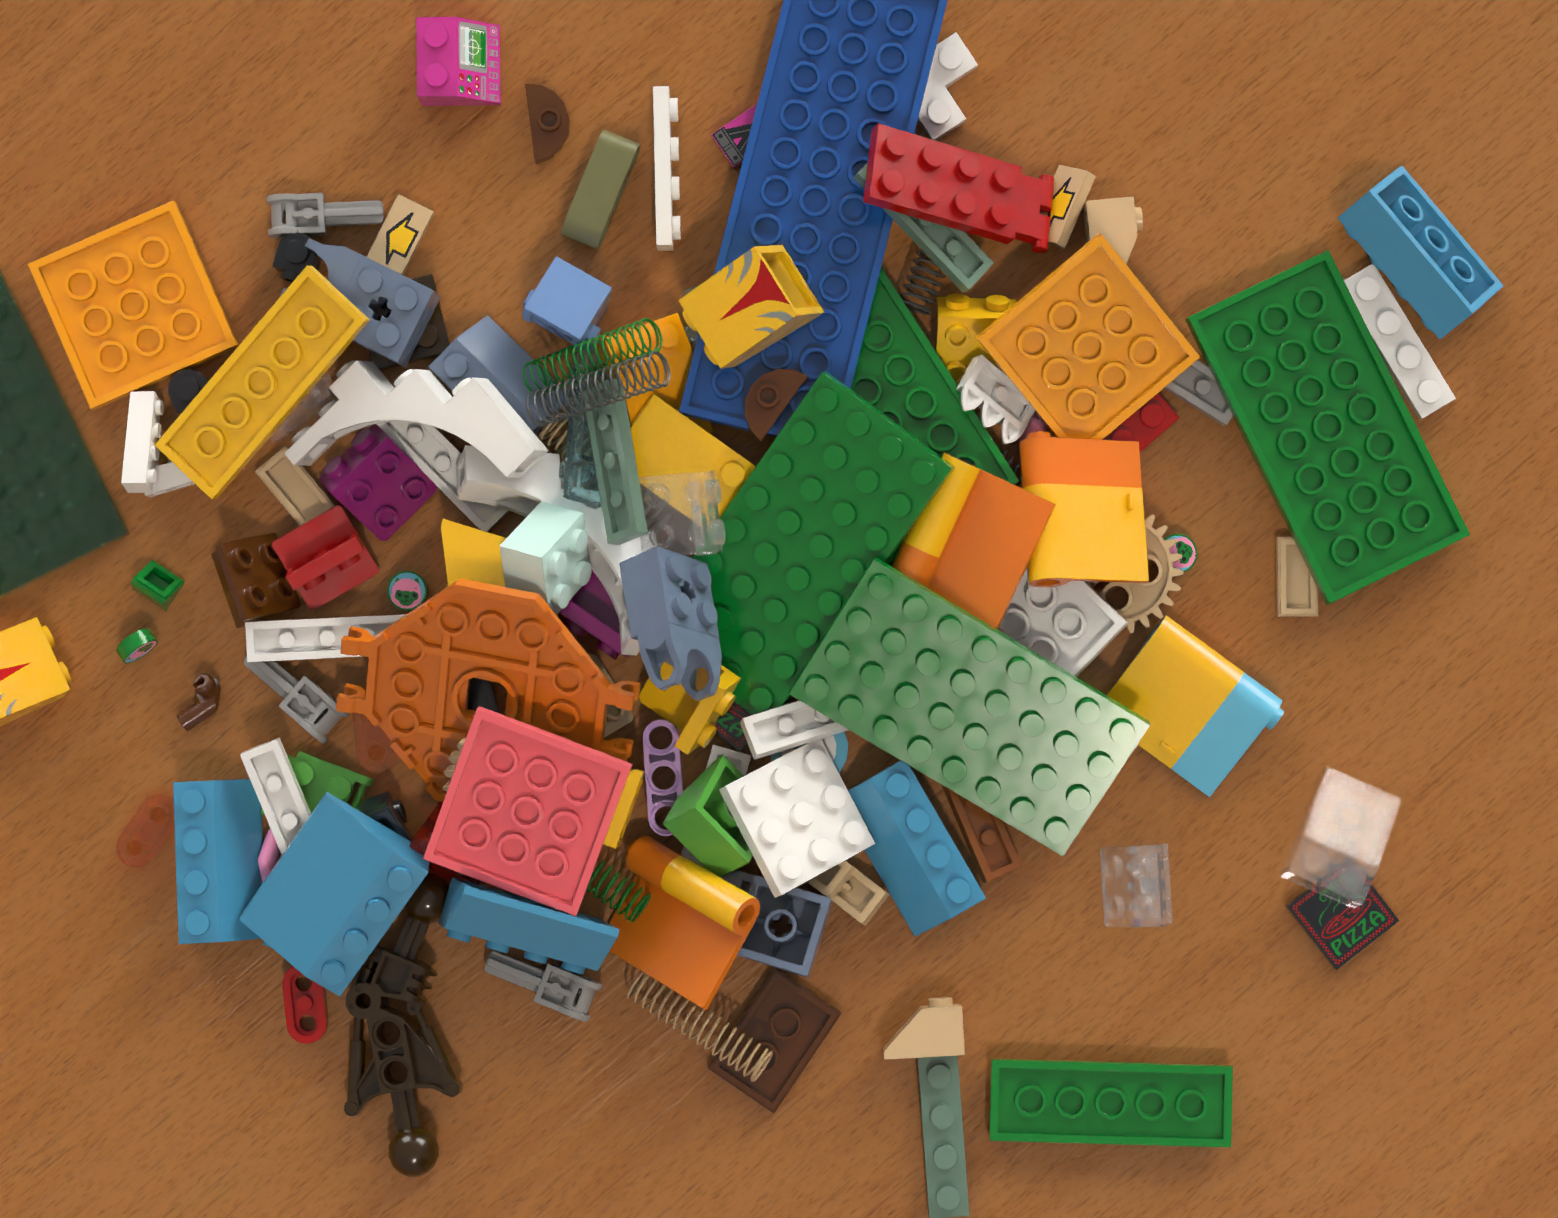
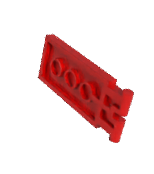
M878 123L871 131L863 202L1004 244H1009L1014 239L1032 244L1033 252L1042 254L1048 251L1051 218L1039 214V212L1047 213L1052 211L1055 178L1051 175H1041L1039 179L1022 174V166Z

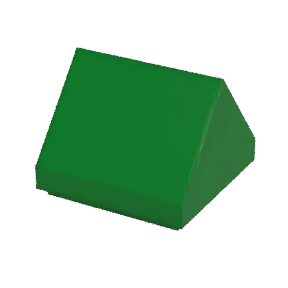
M151 560L131 580L130 584L134 591L167 611L185 581Z

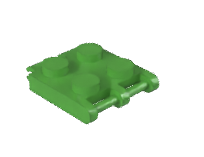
M302 751L298 752L297 757L287 754L311 813L326 792L348 804L356 782L360 784L351 806L358 810L367 786L372 787L374 782L373 778Z

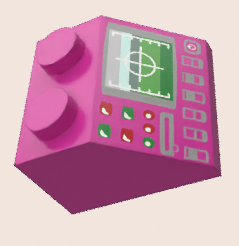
M416 17L417 97L421 105H501L500 25L460 17Z

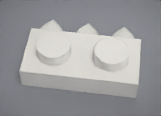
M983 355L972 358L956 388L961 393L963 411H969L979 407L981 409L983 427H991L998 423L1001 425L1003 444L1012 443L1022 436L1035 410L1006 374Z

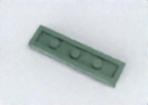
M868 162L853 177L864 190ZM882 208L963 293L970 290L994 264L965 232Z
M612 378L616 389L619 391L617 379ZM607 379L605 380V384L608 391L611 394L610 383ZM599 383L597 384L600 393L603 396V387L602 384ZM594 386L590 387V390L594 398L596 399ZM621 387V394L625 395L624 390ZM585 389L583 390V394L586 400L588 401V392ZM613 389V397L617 398L618 394ZM606 392L605 399L609 400L610 396ZM598 394V402L602 403L603 399ZM591 398L590 404L594 405L595 401ZM625 399L593 409L592 411H586L608 544L621 545L648 534Z
M958 1056L917 1058L929 1218L970 1216Z

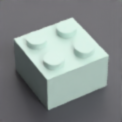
M541 501L500 545L505 587L540 594L556 615L561 609H564L576 592L588 583L592 572L588 559V533L585 530L583 512Z

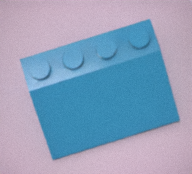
M326 792L246 906L239 920L305 977L341 996L428 874L429 861L423 859L426 850Z

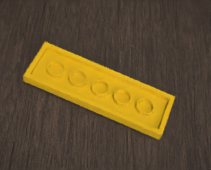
M307 265L157 441L155 446L211 499H218L370 320L313 266Z

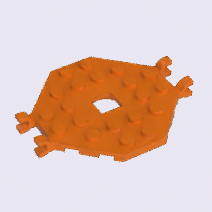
M459 578L376 636L370 635L363 628L351 626L348 636H343L341 639L340 654L369 657L366 692L360 686L346 683L344 694L339 693L337 696L336 711L363 714L374 727L378 725L392 741L390 747L409 770L414 768L427 784L425 789L435 801L443 802L447 791L443 790V786L451 778L443 773L449 765H454L448 758L454 750L459 751L457 744L463 737H467L476 712L467 709L470 679L472 678L497 682L506 688L505 716L538 727L624 761H627L632 756L634 740L624 738L604 740L608 705H613L632 711L635 700L639 699L641 683L634 681L610 683L538 593Z

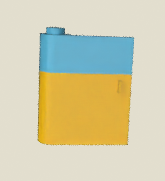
M1167 615L1157 624L1143 644L1140 652L1107 693V696L1149 720L1150 727L1138 745L1208 797L1214 793L1265 727L1271 730L1284 714V710L1280 708L1282 699Z

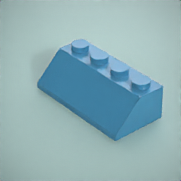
M1402 165L1370 189L1338 217L1339 221L1344 225L1346 233L1361 245L1369 255L1372 264L1387 276L1395 286L1398 295L1409 302L1421 317L1424 326L1433 331L1439 339L1443 338L1472 315L1503 287V284Z
M899 760L848 790L875 842L874 845L865 849V852L914 936L957 916L986 899L908 764Z
M251 780L173 782L179 944L261 939L239 920L240 915L262 885L258 856L264 843L263 814L260 813L262 807Z
M455 877L451 879L438 922L443 928L448 929L446 936L469 943L472 936L487 940L485 944L487 948L508 953L510 947L525 951L524 958L546 964L548 957L563 961L561 968L579 974H584L586 968L598 971L620 929L603 919L582 913L573 916L522 896Z

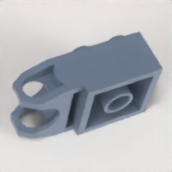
M309 238L305 247L315 252L325 261L328 267L327 280L370 320L352 342L406 368L441 296L434 290L345 246L323 245ZM287 288L283 289L281 295L286 291ZM387 303L391 314L388 318L382 316L381 320L378 321L379 315L376 311L379 306Z
M658 546L620 562L630 637L638 640L640 655L650 680L658 689L663 691L672 686L682 684L685 691L694 700L698 701L715 695L720 681L722 654L717 627L718 614L714 607L711 590L712 578L707 563ZM664 662H667L674 668L672 675L667 680H663L660 675V669ZM705 668L708 672V682L705 688L698 691L695 686L697 669Z
M734 870L721 876L724 880L757 898L760 903L759 915L737 956L810 979L833 904L832 899L796 887L775 898L763 877L739 870ZM782 917L790 918L788 924L793 926L791 932L784 933L781 938L776 937L777 931L771 929L773 922H780Z

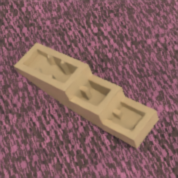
M846 860L807 881L823 895L831 898L834 903L864 926L868 924L890 895Z

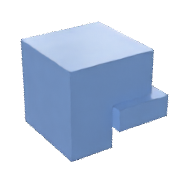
M556 256L535 291L531 289L523 302V319L529 323L530 321L571 343V346L582 343L585 340L589 341L590 338H596L600 335L601 328L598 327V324L608 310L612 287ZM589 344V350L592 353L594 348Z

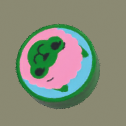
M1183 534L1169 535L1164 538V541L1175 538L1177 540V543L1169 549L1170 554H1182L1183 557L1173 562V568L1184 572L1190 570L1197 560L1195 543Z
M402 571L394 575L389 581L387 595L390 602L396 608L403 611H412L426 602L428 585L419 574L412 571Z
M144 628L122 640L117 646L116 652L122 661L128 664L149 653L157 645L158 640L150 629Z

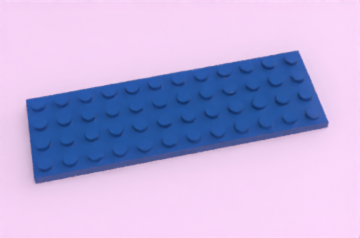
M783 0L714 275L754 246L783 245L824 313L736 367L720 369L718 365L713 364L705 354V343L698 334L679 412L683 415L750 431L744 415L745 398L751 385L763 374L773 370L794 369L807 375L808 378L766 435L776 438L823 371H827L851 389L893 219L881 207L863 202L864 189L853 177L868 162L871 131L878 123L915 134L948 0Z

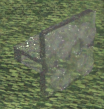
M1168 844L1102 847L1100 849L1105 926L1165 927L1167 924H1173Z

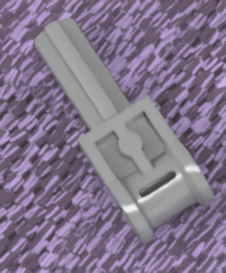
M285 193L266 197V203L271 207L272 228L268 230V237L274 239H283L292 233H303L309 237L327 236L326 226L381 224L384 220V208L382 201L379 200L325 203L323 193ZM284 209H286V223H285V224H284Z
M247 656L245 657L244 665L284 699L279 707L321 743L324 744L328 740L327 734L340 718H346L350 714L336 711L337 700L309 677L303 676L299 681L277 661L247 662Z
M492 951L485 963L484 970L486 973L536 992L533 1002L584 1022H589L591 1017L588 1014L596 991L601 990L603 986L602 983L594 979L565 970L553 963L547 964L546 969L543 970L498 951ZM581 988H582V992H581L580 998H579L578 1003H577V1005H576V1001H577V999H578V996H579L580 991H581Z

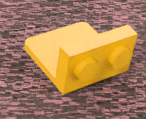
M959 293L949 294L946 297H937L936 353L957 385H959L972 358L983 355L1002 371L975 337L1016 303V299H1009L1003 295L969 298L967 295Z
M664 662L660 669V675L663 680H667L672 675L674 669L667 662ZM721 665L720 681L716 694L701 701L694 700L685 691L682 684L672 686L663 691L658 689L648 678L639 695V699L642 704L683 731L675 747L688 755L698 746L705 748L712 740L717 731V727L714 725L719 716H723L733 704L736 696L732 693L741 678ZM705 668L697 669L695 686L700 691L705 688L708 682V672Z

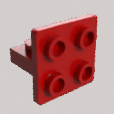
M340 504L335 505L272 542L273 549L287 570L285 576L293 591L295 589L299 590L310 610L321 607L379 573V567Z

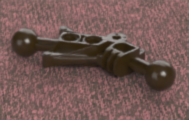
M432 873L426 875L404 906L408 916L395 948L388 949L376 945L368 957L366 966L362 965L355 985L346 995V1007L355 1019L354 1040H350L348 1094L344 1111L349 1116H355L361 1113L373 1098L391 1093L398 1132L392 1137L389 1144V1159L392 1166L399 1173L408 1177H419L427 1174L435 1166L439 1157V1146L435 1137L427 1129L421 1127L414 1088L435 1089L449 1097L457 1096L463 1090V1084L455 1075L433 1026H428L422 1013L427 999L420 993V990L432 989V985L425 980V977L437 976L438 973L425 962L416 959L429 925L438 922L449 889L445 879ZM365 993L371 998L370 1006L364 1002ZM389 998L408 1001L407 1012L409 1014L388 1006ZM364 1019H367L373 1051V1059L366 1071V1041L363 1040ZM387 1021H391L399 1027L400 1037L396 1043L389 1042L383 1035V1027ZM394 1061H399L406 1066L407 1078L404 1082H398L391 1076L390 1067Z

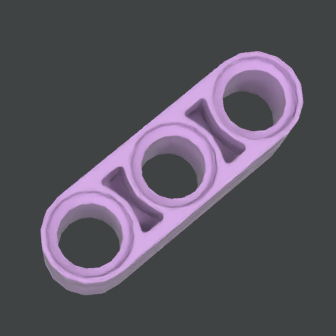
M656 720L651 722L643 732L648 821L654 832L662 836H670L673 834L668 829H663L657 824L656 813L661 807H672L677 797L684 791L681 750L675 747L680 735L678 729L672 723L666 720ZM660 726L667 727L673 736L671 745L663 750L655 748L650 741L652 731ZM661 766L671 768L676 777L673 786L666 790L658 788L653 781L655 770Z

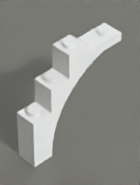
M356 360L345 364L336 374L338 379L329 387L339 400H333L325 405L319 412L321 418L311 427L308 426L299 431L292 439L293 445L284 454L293 465L311 466L337 439L355 430L391 421L419 422L450 432L470 443L488 457L506 478H521L549 450L489 379L466 378L453 389L452 394L454 396L452 397L430 370L409 369L395 380L394 388L373 362Z
M465 445L457 463L458 500L489 504L507 509L524 517H527L541 501L583 512L585 530L588 533L587 550L589 563L611 598L619 617L621 654L637 656L640 651L638 640L630 637L619 563L656 547V532L648 531V534L621 545L608 544L600 493L565 489L566 472L565 470H560L559 454L546 453L521 478H506L488 457L474 446Z

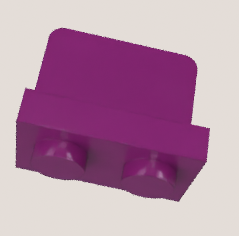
M377 424L361 430L352 440V446L341 457L333 458L325 466L324 474L319 478L329 492L382 541L388 540L437 490L436 484Z
M592 570L588 583L576 592L568 605L561 609L559 613L566 617L563 624L582 638L586 632H589L600 640L596 647L616 660L619 654H621L619 617L603 584Z

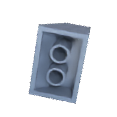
M488 315L458 336L428 366L451 391L466 378L489 379L536 436L545 427L536 425L530 419L526 408V399L530 391L525 386L522 372L526 362L533 359ZM529 364L525 368V377L529 386L534 391H537L538 388L530 376ZM532 365V374L535 382L543 389L545 385L538 376L537 366ZM558 389L560 401L562 405L565 407L566 402L564 395L561 392V390ZM551 392L553 405L558 411V401L554 393ZM566 392L568 400L571 401L573 397ZM532 394L529 397L531 413L537 421L544 423L545 421L536 411L534 395ZM544 395V398L549 407V413L551 414L550 402L547 396ZM536 396L538 409L541 415L547 419V413L543 408L541 397ZM553 411V417H555L557 413Z

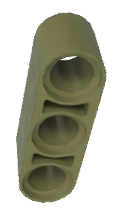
M605 129L602 130L566 215L561 230L562 236L599 250L637 160L641 147L640 143Z

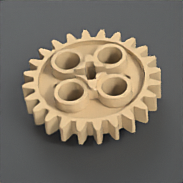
M1153 514L1145 520L1147 559L1157 564L1159 569L1157 578L1148 583L1110 582L1098 593L1106 601V594L1112 587L1120 586L1126 589L1129 596L1128 603L1124 608L1116 611L1129 623L1127 628L1130 633H1134L1135 621L1140 620L1146 628L1150 627L1147 616L1150 613L1159 618L1164 617L1158 606L1161 603L1170 606L1174 605V602L1167 596L1168 591H1180L1181 587L1172 582V577L1184 575V571L1173 568V562L1183 558L1182 554H1170L1169 551L1177 543L1176 538L1164 541L1162 536L1166 533L1168 527L1164 525L1155 530L1152 527L1155 521V515ZM1086 581L1092 588L1099 583L1098 581Z

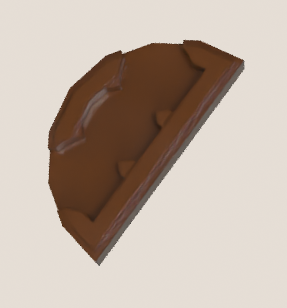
M525 84L535 163L538 164L553 158L554 154L563 147L569 137L570 119L564 102L554 91L542 85Z
M776 369L763 374L751 385L745 398L744 416L750 432L760 443L807 380V375L794 369Z

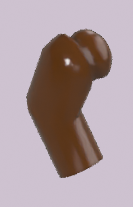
M202 673L194 679L193 686L196 688L194 704L177 715L179 722L186 731L205 721L218 710L221 687L219 681L210 674Z

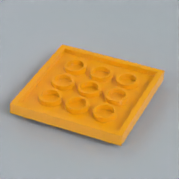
M174 200L28 264L89 407L92 410L99 409L130 395V392L140 391L172 377L182 370L190 369L239 346L179 207Z
M1100 233L975 337L1057 438L1104 439L1200 358L1198 353Z

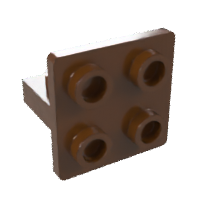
M275 533L224 542L217 545L216 551L211 553L236 628L245 627V622H257L274 614L291 611L300 607L296 590L293 591L285 577L287 570L272 547V542L277 539Z

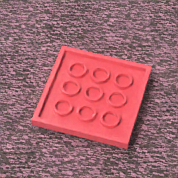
M479 706L476 709L423 859L577 916L633 764Z

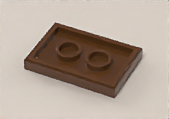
M775 968L736 1025L737 1031L729 1041L722 1056L723 1058L732 1049L740 1035L745 1032V1036L738 1044L730 1063L740 1054L750 1038H753V1041L746 1049L738 1068L747 1060L758 1043L761 1045L754 1054L746 1073L755 1065L766 1048H768L767 1054L773 1051L769 1063L755 1082H751L752 1072L746 1077L743 1076L744 1067L740 1071H735L736 1062L732 1066H728V1057L720 1061L721 1051L715 1056L708 1069L772 1113H775L842 1013Z

